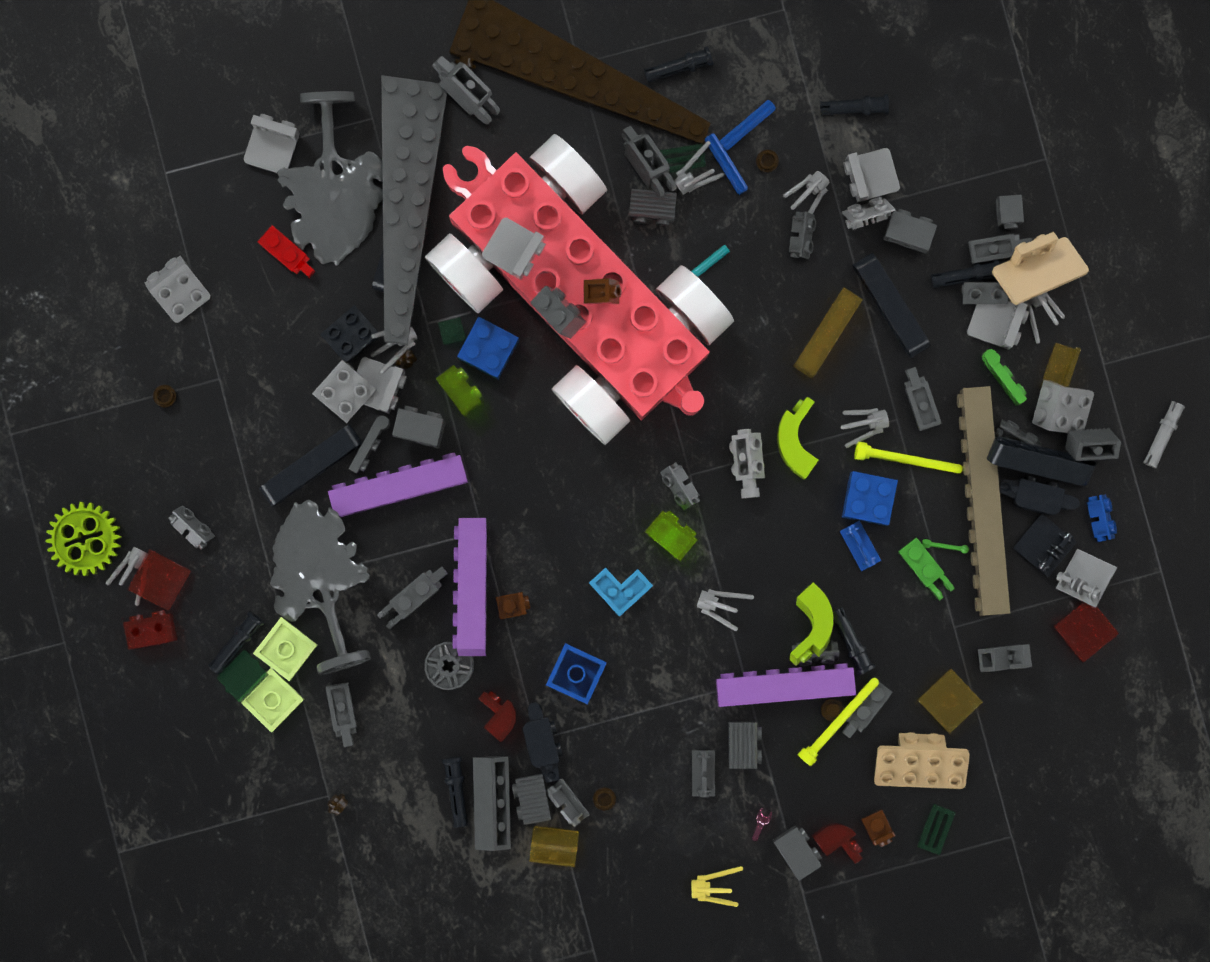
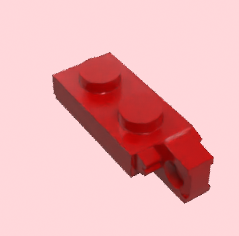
M273 225L259 239L258 243L291 272L298 274L299 271H302L309 278L315 273L314 269L307 264L310 260L307 255Z

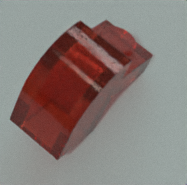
M484 691L478 699L496 713L484 728L502 742L515 725V707L509 699L501 705L499 702L502 699L493 691H490L489 694Z
M831 823L811 835L826 856L842 846L855 864L863 859L859 854L862 852V849L855 840L850 842V839L856 833L844 824Z

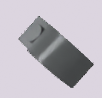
M1029 644L978 649L981 672L1032 667Z

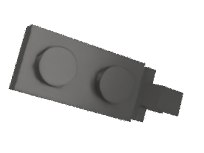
M1009 234L969 241L971 262L975 264L1012 258L1015 247L1022 242H1031L1032 238L1020 239L1019 235Z
M916 367L905 370L908 382L904 383L905 391L919 431L942 424L928 381L925 380L924 376L919 378Z
M349 682L326 686L331 720L336 737L342 736L344 747L354 746L352 734L357 733V723Z
M879 682L878 686L846 720L848 724L842 733L851 738L856 730L862 732L893 692Z

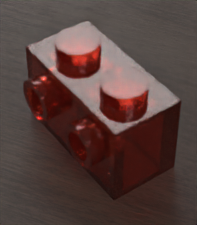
M165 610L152 612V617L144 619L143 615L129 617V622L123 623L128 650L177 641L172 614H166Z

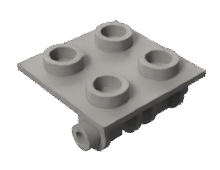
M877 197L869 200L868 204L851 205L847 208L848 210L842 211V214L848 219L846 220L847 228L854 230L863 227V221L867 226L868 219L871 220L872 224L875 223V220L876 222L886 220L888 216H891V212L896 210L885 198Z
M341 360L312 394L347 423L376 391V388L358 374L348 362L346 363Z
M1077 549L1065 572L1058 573L1056 580L1059 583L1056 589L1096 608L1117 567Z

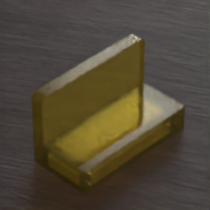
M1055 343L1043 380H1050L1069 387L1081 348L1076 347L1073 349Z
M534 826L529 862L575 867L579 832Z

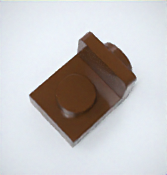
M609 278L584 280V304H619L622 291L618 280Z
M523 592L496 597L500 619L527 614V609H531L528 595L524 596Z
M882 809L861 819L875 846L878 844L880 847L892 842V837L896 836Z

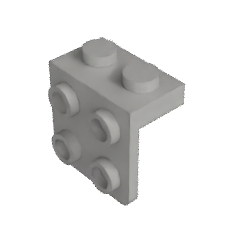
M260 114V117L253 115L251 120L253 131L244 156V162L277 173L279 169L284 167L289 169L300 135L297 128H294L295 124L282 120V123L273 121V117L265 114Z
M888 148L858 156L857 152L847 155L846 162H843L846 175H850L852 182L850 184V191L852 196L856 197L857 203L899 191L898 177Z
M503 218L482 252V257L521 280L524 275L528 276L534 266L531 262L535 255L540 256L545 248L544 235L537 231L533 233L509 218Z
M181 256L170 259L162 270L153 272L148 276L147 281L144 282L152 296L176 323L183 320L210 299V293L190 270Z
M1009 301L1008 304H976L967 334L1009 350L1013 345L1017 346L1020 340L1021 332L1018 331L1021 323L1025 324L1029 311H1026L1028 304L1020 303L1015 305Z
M363 357L357 373L376 388V391L363 405L390 414L391 409L395 410L399 397H396L398 390L399 388L403 389L407 376L404 375L405 371L395 366L381 373L380 370L386 364Z
M1043 380L1032 423L1049 431L1064 433L1074 429L1076 431L1078 429H1085L1094 392L1086 389L1065 387L1050 380Z

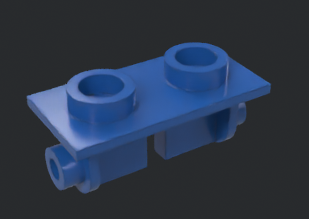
M1106 494L1099 495L1100 500H1098L1097 496L1089 497V502H1087L1090 518L1099 516V521L1091 522L1094 538H1097V542L1106 541V536H1108V540L1115 539L1114 534H1117L1116 523L1114 520H1111L1110 516L1112 503L1110 498L1106 497Z
M860 521L840 531L861 571L881 561Z

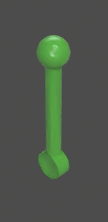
M924 539L922 542L925 548H945L958 550L964 554L969 552L967 545L941 544L931 542L928 539Z

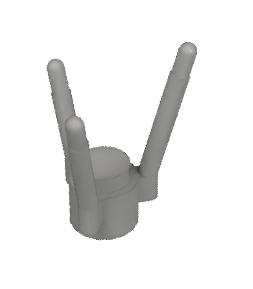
M707 141L688 163L676 172L678 177L674 181L683 195L724 177L725 174L720 173L702 180L715 172L714 169L696 178L690 172L685 173L707 149L710 141Z
M816 171L813 175L809 174L803 181L783 194V197L787 198L806 185L807 190L795 201L791 209L794 210L810 193L814 195L819 193L808 211L813 214L820 200L828 191L826 187L830 182L824 174Z
M1047 292L1024 302L1028 304L1027 310L1029 311V318L1037 344L1040 343L1032 305L1035 308L1042 305L1055 325H1058L1059 322L1047 302L1062 319L1065 318V315Z
M412 327L410 328L408 346L405 345L380 370L381 373H384L409 348L415 345L414 341L417 340V335ZM384 331L372 334V338L384 336ZM387 343L372 352L370 356L374 357L395 344Z
M878 408L871 410L843 411L844 415L869 416H867V420L842 425L841 429L844 430L863 425H869L870 429L874 428V430L846 443V448L875 434L883 433V428L889 427L886 410L878 411Z
M133 547L132 551H128L125 559L106 581V585L111 584L126 564L129 566L124 572L119 585L124 584L133 567L140 570L141 566H143L135 605L138 606L147 570L151 564V561L148 560L150 555Z
M711 589L708 592L702 590L697 604V608L702 609L701 613L707 614L732 630L737 631L738 628L711 610L715 611L716 607L737 613L738 610L719 603V598L715 596L740 599H754V596L720 592Z

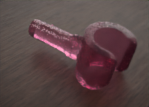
M763 808L759 810L756 818L758 824L752 837L753 840H758L762 828L770 822L772 811L768 817H764L761 814Z

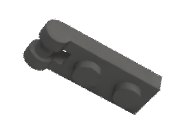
M386 416L376 418L349 470L358 475L360 471L364 472L370 463V460L367 459L371 451L376 452L381 443V440L378 438L382 431L390 428L391 423Z

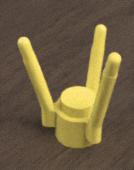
M740 866L709 875L697 876V880H692V898H698V901H708L737 907L739 905L737 902L709 897L710 893H732V889L710 888V882H706V880L742 871L743 867Z

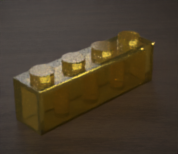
M843 287L793 367L813 378L863 299Z

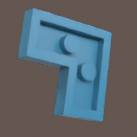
M606 568L589 582L619 617L653 586L638 569L622 584Z

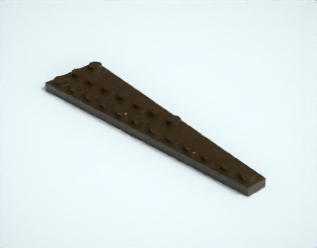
M468 0L450 48V54L474 60L473 62L700 145L704 144L711 124L709 121L494 0Z

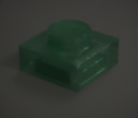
M460 317L438 323L444 345L466 340Z

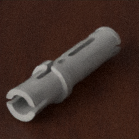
M1171 401L1165 418L1160 421L1161 426L1143 461L1144 464L1157 469V465L1173 431L1178 428L1177 422L1185 406Z

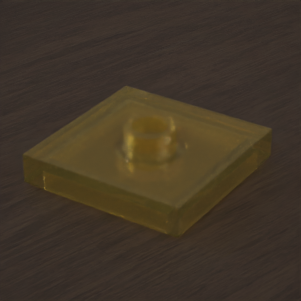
M949 669L918 699L923 707L948 733H951L982 703L952 669Z

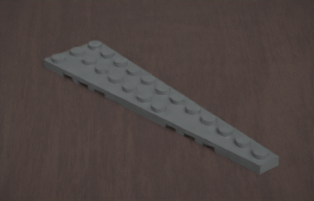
M381 75L384 340L386 343L408 346L448 93L438 83Z

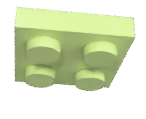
M281 617L253 654L285 679L291 681L318 644Z
M270 668L239 701L272 733L303 702L304 698L274 669Z

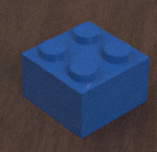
M478 316L457 357L468 365L499 380L520 340L519 337Z
M852 471L849 476L842 517L888 526L898 480Z
M565 643L546 686L588 704L607 662Z

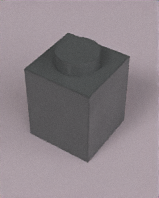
M1022 195L999 196L996 199L998 227L1004 226L1005 230L1017 229L1018 225L1024 222Z

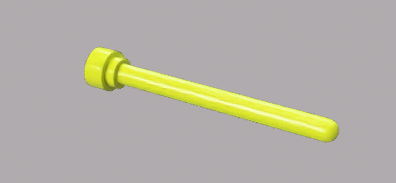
M858 441L855 449L854 458L864 461L872 457L954 473H961L963 471V467L960 464L873 449L865 442Z
M872 678L812 746H808L806 749L803 748L798 753V756L809 766H812L817 761L816 757L819 750L878 686L879 680Z

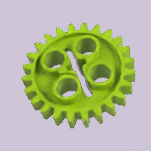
M80 502L77 509L75 504H70L71 511L62 508L64 515L55 514L58 520L57 523L50 522L54 529L46 531V533L52 535V538L46 540L47 543H52V547L47 549V551L55 552L51 559L60 560L57 565L58 567L66 565L65 572L69 573L74 568V575H79L82 570L83 576H88L89 569L93 574H97V567L105 570V562L108 564L113 563L109 557L118 556L113 550L114 548L121 547V545L115 543V540L122 538L120 535H115V532L120 527L112 526L116 519H108L109 511L101 513L102 506H98L94 510L93 503H89L86 508L84 502ZM93 518L96 521V527L94 530L89 531L86 523L89 519ZM71 525L74 528V535L71 538H67L64 531L66 527ZM100 531L103 532L101 536L86 539L85 544L77 542L65 547V543L81 539L82 534L90 536ZM100 540L103 543V549L97 553L93 549V544L95 541ZM76 547L81 550V556L77 560L73 559L71 555L72 550Z

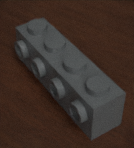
M473 757L475 850L498 851L511 849L508 757Z

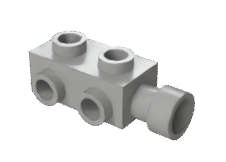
M751 429L737 430L738 435H733L732 441L729 444V449L734 455V464L731 468L732 473L736 476V481H742L743 489H741L742 499L760 497L759 488L756 486V479L765 478L761 433H751Z

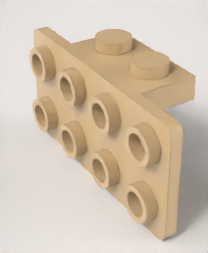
M1052 232L1047 235L1041 234L1031 242H1022L1017 245L1011 260L995 266L992 273L1012 303L1018 305L1086 275L1089 268L1068 238L1058 239L1056 234Z
M899 733V746H879L877 749L874 782L877 786L963 789L966 786L969 751L967 749L947 748L944 735L935 733Z

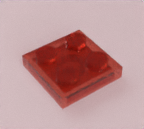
M149 549L128 590L169 611L191 571Z
M1085 602L1053 626L1082 662H1085L1119 634L1097 606L1095 608Z

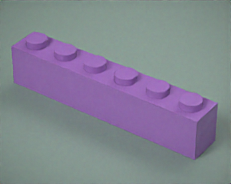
M455 453L443 455V460L434 462L433 459L421 461V466L412 468L411 465L399 467V472L390 474L389 471L377 473V478L368 480L367 477L355 479V484L346 486L345 483L333 485V490L328 491L332 509L338 512L341 518L468 483L462 458L460 455L456 456Z
M459 518V526H454V540H458V547H454V561H458V569H454V583H458V591H453V604L457 605V613H453V627H457V635H453V649H457L458 656H486L487 522L486 518Z
M848 663L834 664V669H825V665L811 666L812 671H802V667L788 668L789 673H780L779 669L766 670V675H757V671L743 672L742 677H734V673L720 674L721 678L716 679L718 706L856 695L854 668L848 667Z

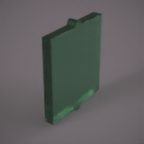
M244 649L217 679L224 685L227 693H231L239 703H242L269 674L260 666V661L254 659Z

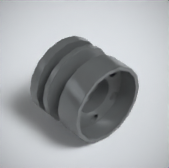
M443 642L434 646L428 652L424 670L428 680L434 686L442 690H453L463 686L470 680L474 671V660L472 656H458L457 649H453V642ZM445 660L455 663L452 667V672L443 669Z

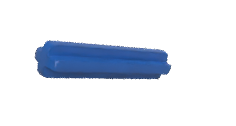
M770 100L763 103L720 140L723 148L727 151L774 112L776 109L775 105Z
M714 133L707 136L705 142L710 141L709 149L737 194L747 191L748 186Z

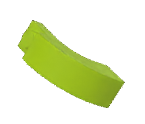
M806 397L804 401L799 399L792 409L796 412L794 415L788 410L785 411L777 432L778 448L783 461L791 471L802 479L807 478L818 462L817 458L801 446L798 439L799 425L814 404V401L809 397Z
M814 582L797 597L796 605L809 617L812 624L810 635L790 654V661L796 666L801 661L805 663L813 655L812 651L819 657L826 649L831 638L833 628L832 607L826 595Z

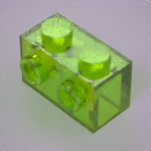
M453 365L438 376L436 380L465 417L482 404L479 399L482 397V394L475 385L470 387L466 382L469 377L462 367L457 369Z
M662 511L645 533L678 561H681L696 543L697 539L694 536L697 533L687 525L683 528L678 524L679 518L671 511L667 513Z

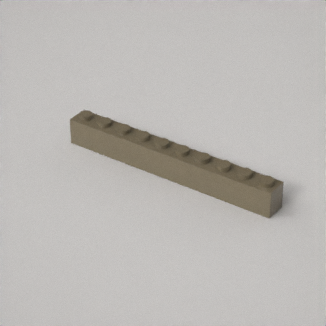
M990 386L963 388L960 390V394H957V406L962 410V417H959V428L964 433V439H961V451L966 456V462H963V473L968 478V484H965V496L970 501V507H967V519L972 524V530H969V542L973 543L974 552H971V564L975 566L976 575H973V587L978 592V598H975V610L979 611L980 616L1010 614L997 465L987 460V455L995 438Z

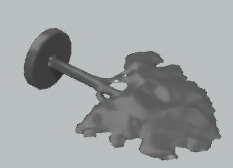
M326 91L300 94L301 103L321 104L323 153L315 162L314 167L304 166L290 169L284 167L277 172L279 176L278 182L282 185V188L287 186L293 193L292 196H287L283 207L286 210L295 208L302 216V218L291 223L294 242L301 250H304V247L311 243L314 249L313 255L321 264L334 262L335 265H339L354 248H359L361 242L365 241L369 232L373 230V222L376 219L374 210L378 208V204L383 200V189L373 183L374 179L380 182L383 181L382 160L378 155L368 151L355 160L344 159L337 154L334 146L332 104L355 101V92ZM332 161H336L341 165L343 169L341 174L335 175L333 173ZM321 163L324 164L323 170H320Z
M306 500L302 504L295 502L284 525L280 526V531L272 548L274 552L273 561L276 567L274 568L270 585L272 588L284 592L283 597L278 595L275 597L274 609L276 613L290 622L296 621L306 608H319L326 616L337 657L323 661L316 666L318 675L344 670L371 659L368 650L347 653L335 612V602L338 600L339 591H345L360 582H366L370 575L367 572L368 568L362 562L358 565L350 559L355 556L357 544L350 542L346 546L338 541L337 538L345 532V526L338 512L329 507L327 514L323 516L315 502ZM317 589L322 593L323 603L315 600L312 596L313 592ZM331 590L334 592L333 597L330 595Z

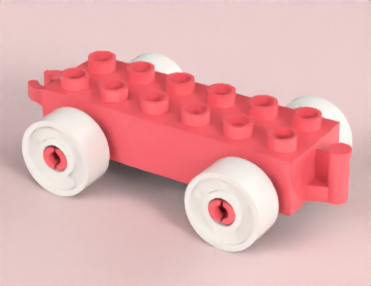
M553 134L529 157V161L541 177L517 152L496 170L491 166L490 160L484 152L475 147L465 146L462 149L464 158L467 161L473 162L478 167L476 178L468 182L461 180L457 175L456 169L450 164H446L443 167V173L449 188L465 199L449 217L452 225L468 240L471 246L467 249L457 238L449 233L425 256V259L433 269L478 314L503 291L501 285L489 272L492 267L545 321L546 319L530 302L545 286L553 289L557 287L566 295L565 299L580 310V315L586 323L571 339L560 334L558 335L599 377L593 380L582 368L576 365L552 388V391L572 414L604 445L630 422L627 415L616 404L619 399L641 421L661 401L681 409L686 415L691 416L698 413L703 407L704 398L699 391H693L688 376L709 355V351L697 338L710 345L734 322L732 315L723 303L697 276L682 265L655 289L665 305L570 208L572 207L582 215L607 191V188L588 163L558 135ZM503 218H509L533 233L537 231L544 235L545 248L540 256L535 255L531 262L534 264L528 276L524 275L521 280L482 257V252ZM609 278L619 281L622 291L619 304H584V280Z

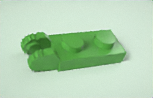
M992 349L986 350L982 354L984 364L1015 406H1019L1027 400L1025 389L1019 383L1016 385L1011 378L1013 374L1006 365L1002 366L1000 364V355Z
M917 537L898 551L924 586L928 587L939 601L943 598V595L933 584L934 581L939 578L947 590L951 592L954 589V586L944 575L943 570Z

